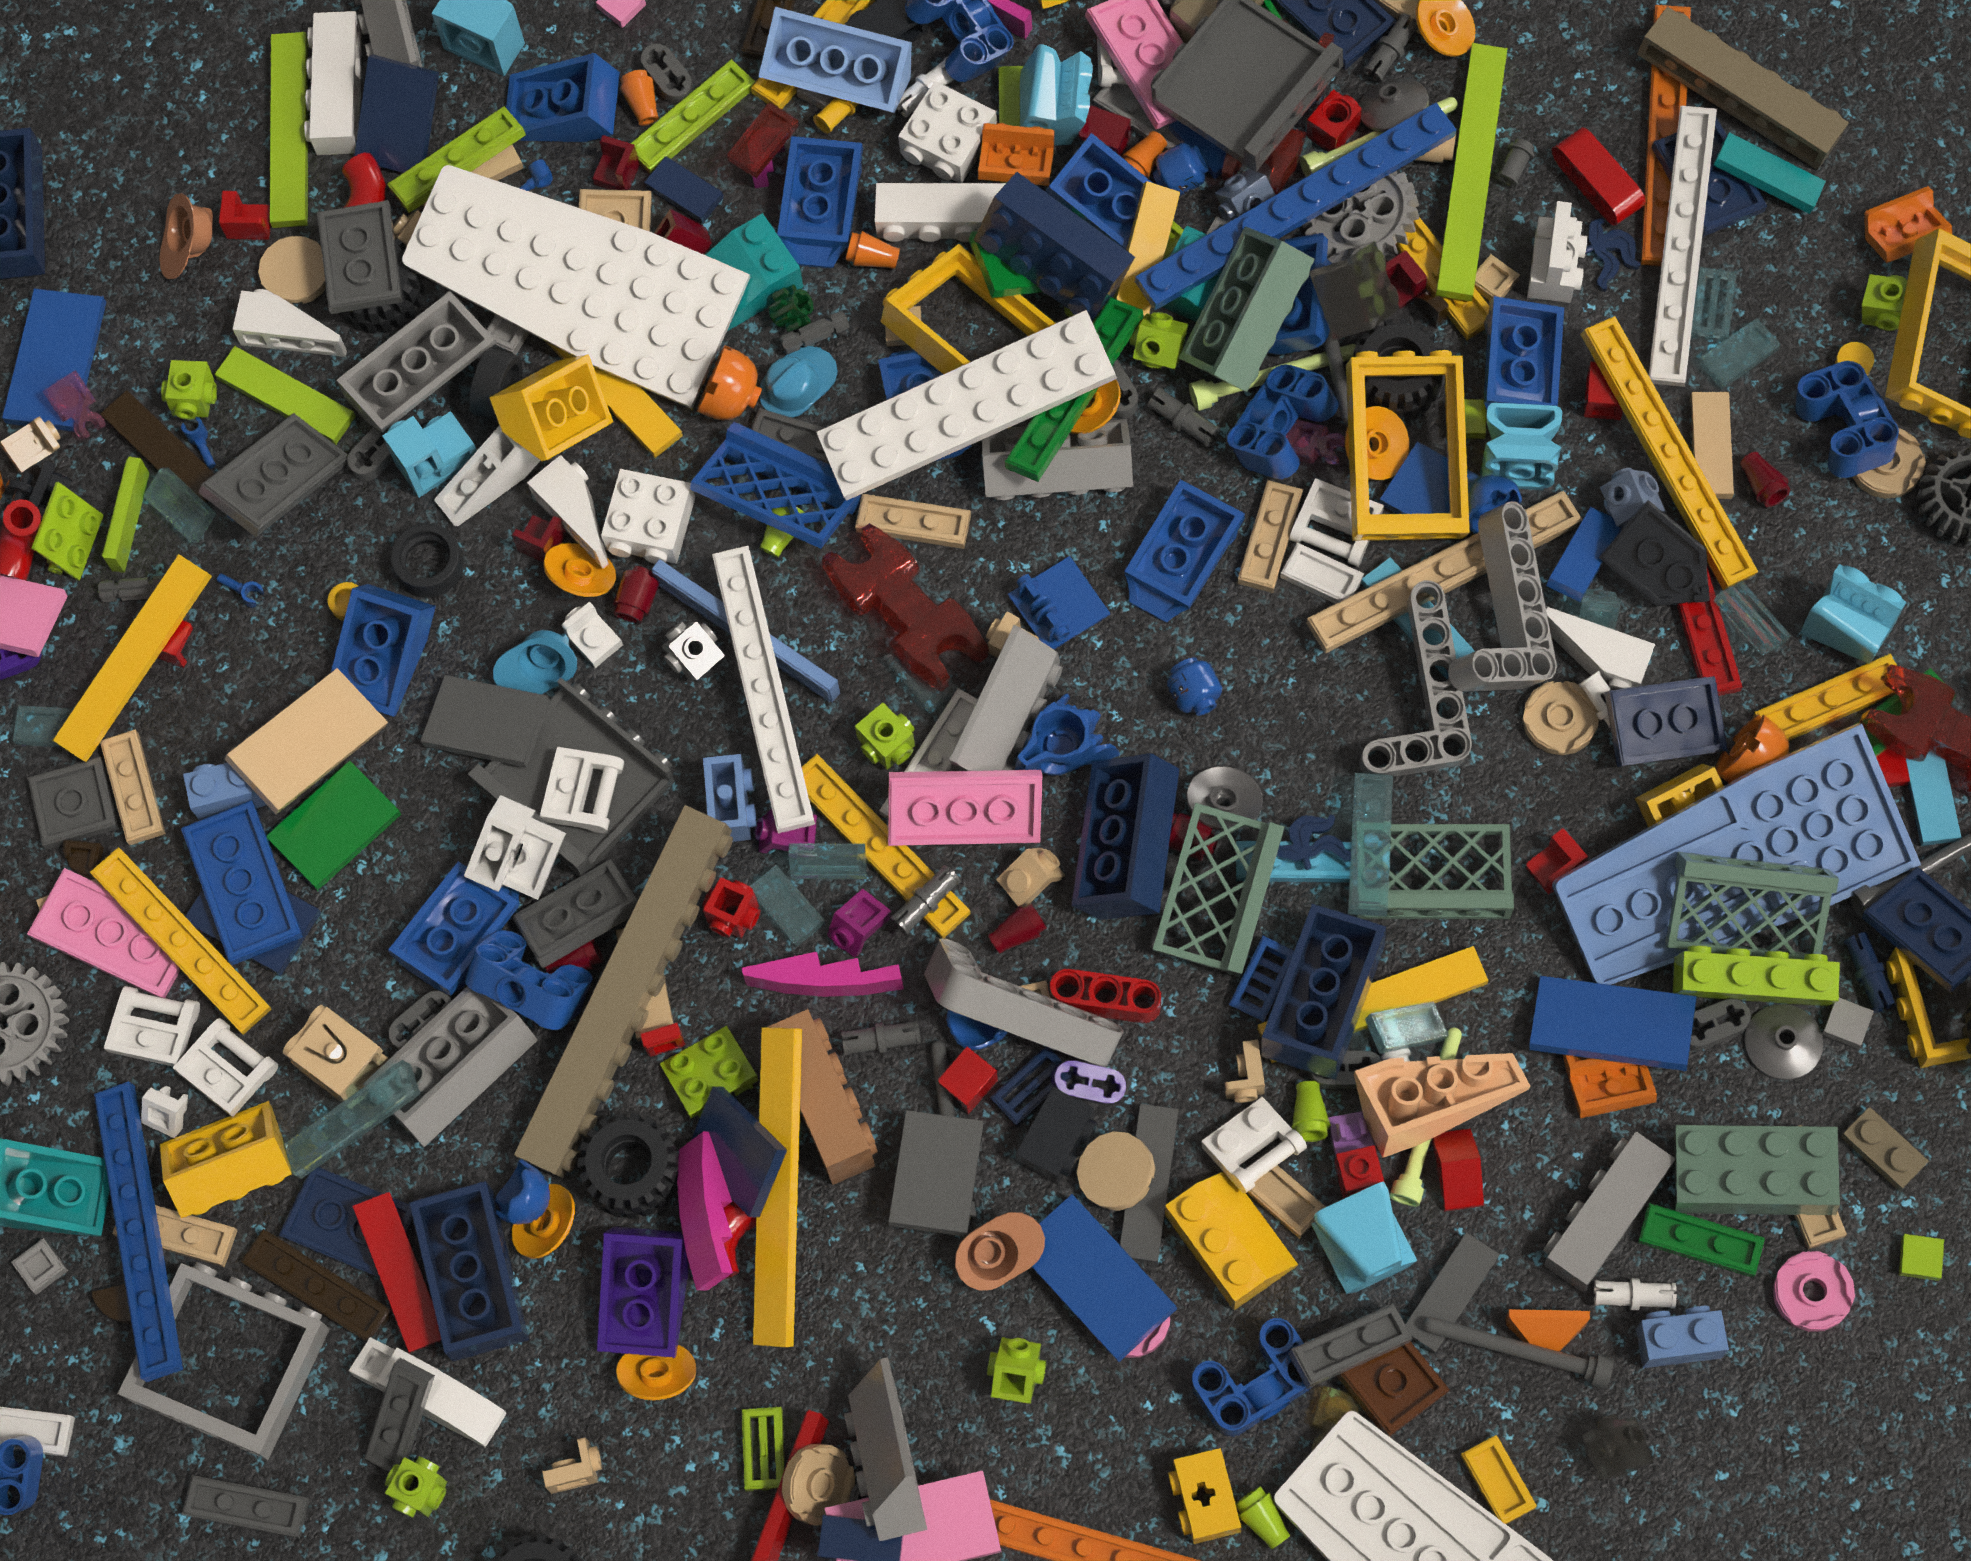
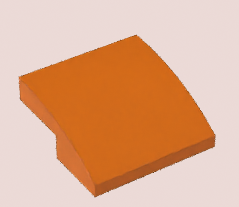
M1563 1055L1580 1118L1651 1104L1657 1100V1093L1647 1066Z

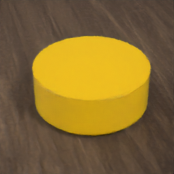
M1850 342L1840 348L1835 364L1843 361H1854L1864 368L1868 376L1874 364V354L1867 345L1860 342Z
M340 583L333 587L328 595L329 608L333 615L344 621L352 588L358 587L355 583Z

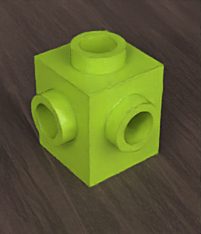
M1870 274L1862 303V324L1877 326L1886 331L1898 329L1907 279L1898 275L1886 277Z
M1147 313L1130 338V345L1135 346L1133 359L1141 360L1142 364L1151 368L1165 366L1175 369L1180 361L1179 356L1184 348L1189 324L1175 321L1172 316L1166 313Z
M171 360L168 380H163L161 396L163 402H167L172 416L187 420L209 416L210 404H215L217 399V386L207 362Z
M884 702L855 725L857 739L863 744L860 748L873 764L879 761L888 770L895 763L900 765L905 762L913 753V747L915 746L912 733L915 730L913 725L902 713L896 716Z
M1002 1337L998 1353L991 1352L988 1363L987 1375L993 1376L991 1397L1031 1404L1035 1383L1043 1385L1046 1361L1039 1360L1040 1343L1029 1342L1022 1338L1011 1339Z
M418 1456L416 1462L404 1457L400 1465L395 1464L385 1482V1485L388 1486L385 1494L394 1500L392 1508L412 1518L416 1512L429 1518L432 1510H436L440 1506L446 1494L445 1486L447 1481L437 1474L440 1467ZM417 1477L419 1481L418 1487L413 1491H408L414 1478Z

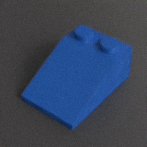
M596 53L511 74L506 108L523 127L526 134L518 141L587 142L599 139L602 135H613L620 72Z
M1091 133L1045 192L1126 250L1143 184L1146 181H1151Z
M370 584L352 588L331 672L338 668L378 712L393 717L396 716L427 642L436 606Z

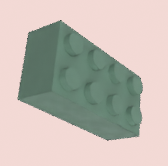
M1245 226L1179 359L1247 392L1251 384L1256 380L1259 368L1268 350L1274 345L1276 335L1285 317L1291 312L1293 301L1302 284L1307 280L1315 259L1279 239Z
M1675 1126V1211L1701 1214H1837L1840 1206L1838 1127Z

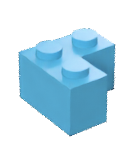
M451 411L444 416L434 417L423 429L415 417L412 416L406 421L396 422L389 428L387 433L382 435L397 468L419 498L457 474L477 451L473 441Z

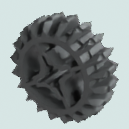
M1970 446L1965 449L1963 456L1955 448L1950 451L1948 457L1941 454L1937 457L1935 464H1929L1925 470V476H1922L1918 485L1921 490L1917 494V501L1923 503L1919 508V515H1930L1926 521L1927 527L1937 525L1939 527L1937 531L1938 537L1943 536L1945 532L1952 535L1950 538L1951 544L1956 543L1959 538H1963L1966 547L1971 546V519L1968 518L1971 515V501L1967 507L1965 506L1967 501L1965 494H1967L1971 487ZM1958 475L1969 476L1968 478L1962 480L1956 478L1948 480V478ZM1946 504L1950 505L1953 508L1954 512L1950 510Z

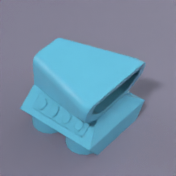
M1044 44L1037 45L1020 72V126H1038L1044 129H1052L1055 131L1054 146L1070 145L1085 125L1089 112L1090 95L1088 90L1093 72L1091 58L1080 51L1061 62L1053 48Z
M1491 403L1487 409L1486 420L1492 440L1487 442L1480 470L1481 476L1496 475L1505 477L1515 482L1518 489L1543 490L1553 486L1561 447L1551 440L1561 426V408L1552 405Z
M1839 564L1829 581L1823 597L1811 608L1800 633L1812 640L1870 664L1897 622L1906 601L1892 588L1876 585L1869 581L1868 577L1858 569Z
M1384 1182L1372 1185L1314 1214L1315 1222L1311 1223L1346 1294L1355 1293L1408 1268L1417 1261L1393 1214L1389 1190Z

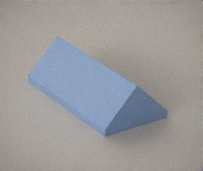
M775 7L759 77L895 113L911 79L912 42Z

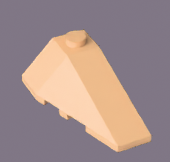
M1513 1053L1466 1055L1464 1059L1440 1060V1056L1427 1057L1426 1061H1404V1058H1390L1354 1072L1366 1126L1382 1158L1422 1144L1530 1088V1084Z

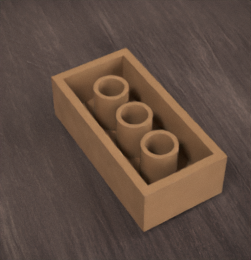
M807 1009L766 1027L802 1029L800 1112L832 1185L875 1167L872 1157L873 1154L878 1152L875 1140L867 1122L861 1124L858 1122V1119L863 1117L852 1088L843 1089L842 1085L847 1084V1080L836 1052L829 1055L827 1053L832 1047L821 1018L813 1020Z

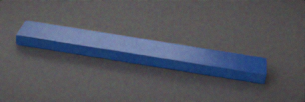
M128 1081L95 1093L94 1098L140 1378L145 1382H149L181 1371L183 1366L135 1085Z

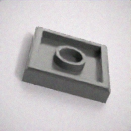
M101 757L28 777L42 846L46 850L63 845L64 840L78 841L119 829L105 765Z

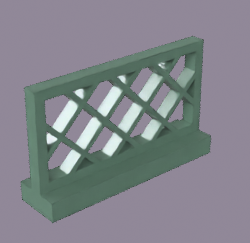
M1195 803L1153 951L1225 971L1227 974L1241 978L1285 826L1271 822L1268 824ZM1200 814L1216 818L1223 832L1204 842L1197 830ZM1224 821L1235 823L1236 825L1227 828ZM1243 826L1259 830L1256 844L1243 852L1239 850L1231 835L1232 832ZM1195 835L1199 845L1190 849ZM1226 836L1236 855L1217 865L1207 846ZM1203 849L1213 868L1193 878L1186 866L1187 858ZM1253 852L1250 865L1248 866L1244 857ZM1240 860L1247 872L1246 879L1243 883L1230 889L1220 870ZM1183 872H1185L1189 881L1180 885ZM1216 872L1226 892L1206 902L1196 883ZM1192 885L1202 905L1182 915L1175 902L1178 892ZM1242 889L1238 903L1233 893ZM1229 896L1236 908L1235 917L1220 926L1209 906ZM1174 909L1178 918L1169 922L1172 910ZM1205 909L1215 929L1196 939L1186 919ZM1181 922L1191 942L1178 949L1163 945L1166 930ZM1232 925L1229 938L1227 940L1222 930ZM1218 933L1226 946L1222 961L1206 957L1198 943ZM1195 946L1198 954L1187 952L1185 950Z
M1356 824L1357 918H1511L1514 910V895L1512 893L1510 824ZM1364 835H1380L1390 845L1375 857L1364 847ZM1391 835L1399 836L1396 839H1394ZM1407 835H1418L1428 844L1415 858L1399 844ZM1429 835L1437 836L1434 839H1432ZM1446 835H1457L1466 844L1454 857L1450 856L1438 844ZM1467 835H1476V836H1475L1473 839H1470ZM1484 835H1501V849L1492 858L1476 844ZM1393 849L1409 862L1396 876L1381 863ZM1431 849L1435 850L1447 862L1435 876L1419 862ZM1470 849L1486 862L1473 876L1458 863ZM1501 856H1502V867H1501L1498 863H1496V861H1497ZM1364 857L1371 862L1366 868ZM1374 867L1390 880L1382 890H1365V876ZM1413 867L1429 880L1420 890H1410L1401 881ZM1451 867L1467 880L1459 890H1449L1439 881ZM1491 867L1502 877L1503 890H1487L1477 880ZM1394 885H1396L1400 890H1390V889H1391ZM1434 885L1438 890L1429 889ZM1470 886H1473V887L1476 888L1477 890H1467V889H1468Z
M1677 852L1675 867L1678 869L1665 942L1668 948L1688 950V946L1711 947L1712 953L1726 954V949L1740 948L1750 950V956L1765 957V952L1782 951L1789 953V959L1804 960L1805 954H1821L1832 893L1837 892L1839 878L1829 869ZM1687 881L1703 883L1710 892L1692 906L1684 897ZM1710 884H1717L1719 886L1713 890ZM1731 886L1741 887L1747 898L1731 910H1728L1719 898V895ZM1747 888L1758 889V890H1756L1754 893L1751 894L1750 891H1749ZM1768 891H1778L1785 902L1767 915L1756 900ZM1785 892L1795 893V895L1789 898ZM1807 895L1820 896L1818 910L1804 919L1795 904ZM1715 899L1725 914L1706 927L1696 912ZM1753 903L1763 918L1744 931L1734 917ZM1684 904L1687 907V910L1682 913V907ZM1791 908L1801 922L1782 935L1772 921ZM1693 915L1703 930L1690 940L1677 938L1679 925ZM1731 920L1741 935L1728 944L1719 943L1712 933ZM1815 922V928L1813 931L1810 925ZM1766 925H1769L1779 939L1766 948L1756 947L1750 937ZM1807 929L1813 937L1810 953L1795 952L1788 941ZM1706 937H1709L1712 942H1706L1702 940H1704ZM1747 941L1750 946H1742L1741 944ZM1784 945L1788 951L1777 949Z

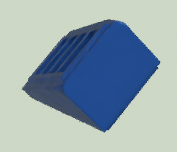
M1262 936L1229 1005L1264 1022L1279 993L1294 950ZM1265 951L1285 959L1283 966L1263 958ZM1260 964L1278 973L1276 980L1257 972L1258 965ZM1254 978L1272 987L1269 994L1249 985L1251 979ZM1244 992L1265 1001L1262 1008L1242 999Z

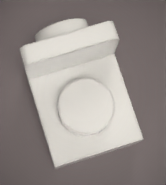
M590 602L583 607L574 608L566 616L565 622L562 624L564 633L568 636L569 641L594 668L623 646L621 639L601 619Z

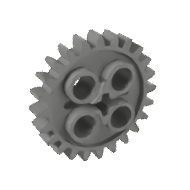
M1396 170L1367 187L1369 188L1368 190L1358 192L1303 224L1306 236L1323 233L1328 239L1327 261L1335 256L1337 265L1341 267L1346 259H1350L1352 268L1355 269L1359 260L1364 259L1367 267H1371L1372 257L1377 256L1383 263L1385 262L1384 252L1388 250L1392 254L1397 255L1398 251L1395 244L1397 242L1406 245L1409 243L1405 232L1413 233L1416 231L1413 221L1419 219L1416 208L1419 206V202L1415 195L1412 182L1408 183L1405 172L1397 174ZM1338 209L1340 210V212H1338V213H1336V214H1332V215L1329 214L1330 212H1332V211H1334V210H1338ZM1387 210H1390V211H1391V212H1390L1389 214H1387V215H1382V216L1379 215V214L1382 213L1383 211H1387ZM1355 233H1363L1359 237L1351 238Z
M1 962L0 1043L6 1044L4 1052L0 1055V1079L3 1084L10 1086L13 1075L24 1083L26 1082V1071L31 1070L35 1075H40L37 1064L41 1061L52 1065V1061L47 1054L50 1051H62L55 1041L57 1038H67L68 1034L59 1028V1025L68 1023L69 1018L65 1014L59 1013L67 1007V1004L62 999H57L61 991L56 986L50 987L52 981L46 975L39 977V972L34 967H31L25 973V967L20 963H16L11 972L9 966L5 962ZM19 991L17 1001L11 1005H5L7 996L12 992ZM31 1004H34V1008L29 1010ZM7 1019L9 1026L3 1029L4 1025L2 1022ZM33 1021H38L37 1030L33 1034L24 1035L26 1026Z

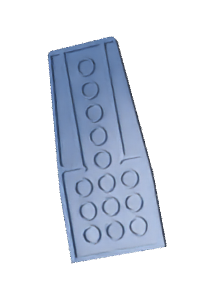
M1857 723L1737 778L1556 878L1553 882V889L1593 982L1611 985L1674 962L1675 956L1683 951H1688L1686 949L1668 948L1665 945L1678 869L1675 867L1677 852L1829 869L1839 878L1837 892L1832 893L1830 906L1853 896L1852 891L1864 885L1868 887L1878 885L1920 866L1921 863L1862 724ZM1687 881L1684 897L1692 906L1710 892L1703 883ZM1710 884L1713 890L1719 886L1717 884ZM1731 886L1719 895V898L1728 910H1731L1746 899L1747 895L1741 887ZM1747 888V889L1750 891L1751 894L1754 893L1756 890H1758V889ZM1768 891L1756 900L1767 915L1785 902L1778 891ZM1785 892L1789 898L1795 895V893ZM1807 895L1795 904L1803 917L1818 910L1820 896ZM1715 899L1696 912L1706 927L1725 914ZM1752 903L1734 918L1743 930L1746 931L1763 917ZM1684 904L1682 907V913L1687 910V907ZM1789 908L1772 922L1775 926L1798 919V917ZM1693 915L1679 925L1677 938L1690 940L1703 930ZM1731 920L1712 933L1719 943L1724 944L1730 943L1741 935ZM1766 925L1758 932L1770 929L1771 927ZM1706 937L1704 940H1702L1706 942H1712L1709 937Z

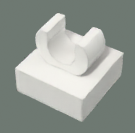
M168 1086L161 1088L160 1091L150 1088L142 1097L141 1123L175 1138L183 1129V1115L187 1110L188 1095L183 1094L177 1100L170 1097L171 1088Z

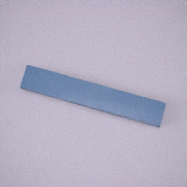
M659 559L652 568L654 578L660 582L659 587L731 635L724 603ZM770 634L777 667L828 702L833 703L840 694L838 680Z

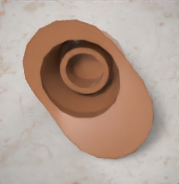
M183 193L175 194L169 202L166 226L160 249V269L163 276L169 280L176 279L181 275L189 258L198 257L205 252L212 238V210L193 205Z
M1008 1212L974 1229L960 1242L955 1253V1268L959 1278L967 1286L976 1290H993L1028 1270L1039 1261L1044 1251L1045 1236L1041 1225L1033 1217L1024 1213Z

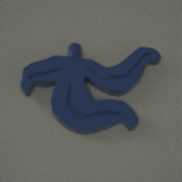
M1599 218L1590 223L1589 246H1586L1585 254L1593 252L1595 257L1603 263V270L1596 284L1599 290L1606 292L1607 282L1615 278L1620 265L1618 259L1608 251L1619 252L1624 266L1629 269L1637 270L1641 263L1635 261L1636 245L1633 237L1620 229L1609 231L1606 235L1603 234L1601 226L1604 225L1605 219Z
M1331 814L1328 819L1306 815L1296 819L1289 828V839L1293 845H1279L1276 857L1293 863L1302 861L1304 869L1309 870L1311 869L1309 859L1316 858L1323 852L1330 853L1345 863L1353 861L1356 857V852L1346 850L1342 841L1331 835L1321 837L1310 846L1311 835L1329 832L1334 825L1335 817Z

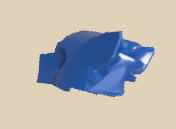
M1067 693L1056 703H1051L1039 713L1026 747L1017 756L1015 770H1041L1042 773L1048 775H1062L1084 765H1090L1092 762L1115 758L1120 753L1113 744L1100 745L1103 741V736L1101 734H1094L1096 724L1101 717L1099 712L1078 709L1075 705L1067 704L1070 699Z

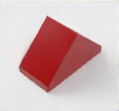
M1471 1128L1444 1132L1432 1138L1444 1211L1484 1206L1481 1157Z

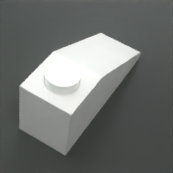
M256 289L254 292L241 291L233 325V331L240 345L346 357L347 350L339 334L280 296L264 289Z
M499 425L438 494L434 501L453 525L459 526L525 479L541 460L504 434Z
M560 455L530 479L527 484L535 500L552 517L560 518L566 532L604 569L609 563L592 496L585 482L589 478L576 462L570 465Z
M1547 607L1546 612L1551 637L1590 675L1599 671L1611 690L1639 687L1641 685L1655 646L1654 643Z

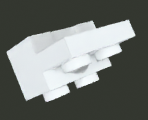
M1557 201L1553 218L1541 216L1538 218L1527 298L1571 303L1573 291L1581 290L1583 269L1577 268L1578 257H1585L1587 236L1581 235L1582 222L1577 221L1576 217H1570L1572 203Z
M500 795L486 818L464 877L498 892L502 885H505L538 900L566 833L533 819L535 810ZM523 844L519 858L516 860L520 847Z

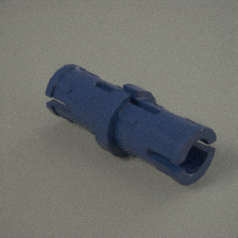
M1859 933L1857 941L1854 935L1844 940V944L1847 946L1856 967L1857 982H1862L1874 1011L1873 1013L1882 1012L1884 1005L1886 1010L1897 1005L1884 976L1886 972L1883 963L1878 962L1868 938V933Z

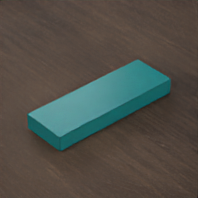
M1730 132L1724 139L1713 164L1808 214L1814 209L1826 182Z

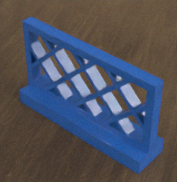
M733 422L727 429L724 442L692 479L690 484V490L820 549L847 514L853 515L859 507L861 498L860 494L846 501L829 464L736 422ZM728 458L739 464L726 466L723 459ZM759 472L772 479L758 481L755 473ZM742 474L748 475L750 482L733 484L730 477ZM722 477L725 485L713 486L705 481L711 478ZM788 487H792L805 494L791 495ZM780 489L783 497L766 499L763 491ZM755 492L758 500L746 501L739 498L738 494ZM821 502L836 507V509L824 510ZM812 503L815 509L814 512L799 513L796 505ZM788 507L791 515L779 516L772 513L771 509ZM820 521L823 529L820 533L806 528L804 523Z

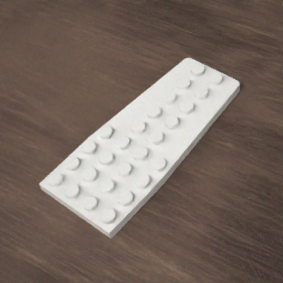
M450 165L444 166L441 169L402 257L406 267L568 354L574 357L589 354L593 367L691 409L694 407L751 278L748 273L652 232Z
M1355 1411L1347 1412L1274 1496L1276 1507L1327 1561H1553L1549 1556Z

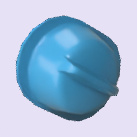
M813 346L800 347V350L787 354L784 358L777 360L770 366L767 374L761 381V404L766 410L791 418L800 416L829 391L835 383L838 373L836 361L827 351Z
M550 630L535 631L527 636L522 643L506 651L497 659L493 667V679L496 685L543 694L558 686L557 681L560 678L568 681L577 670V658L568 645V636L565 633L560 635Z

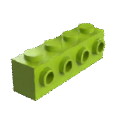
M1688 946V951H1683L1674 957L1673 993L1701 998L1829 1006L1839 1001L1840 962L1828 961V956L1823 954H1805L1804 960L1789 959V953L1782 951L1765 952V957L1750 956V950L1730 948L1726 949V954L1711 953V947Z

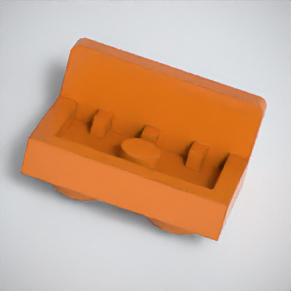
M984 123L978 179L1008 182L1018 172L1035 185L1049 186L1054 156L1055 131L1038 126L1022 127L1004 123Z
M1929 186L1871 208L1864 213L1865 240L1886 263L1913 253L1915 239L1938 228L1952 234V225L1934 207L1933 190Z

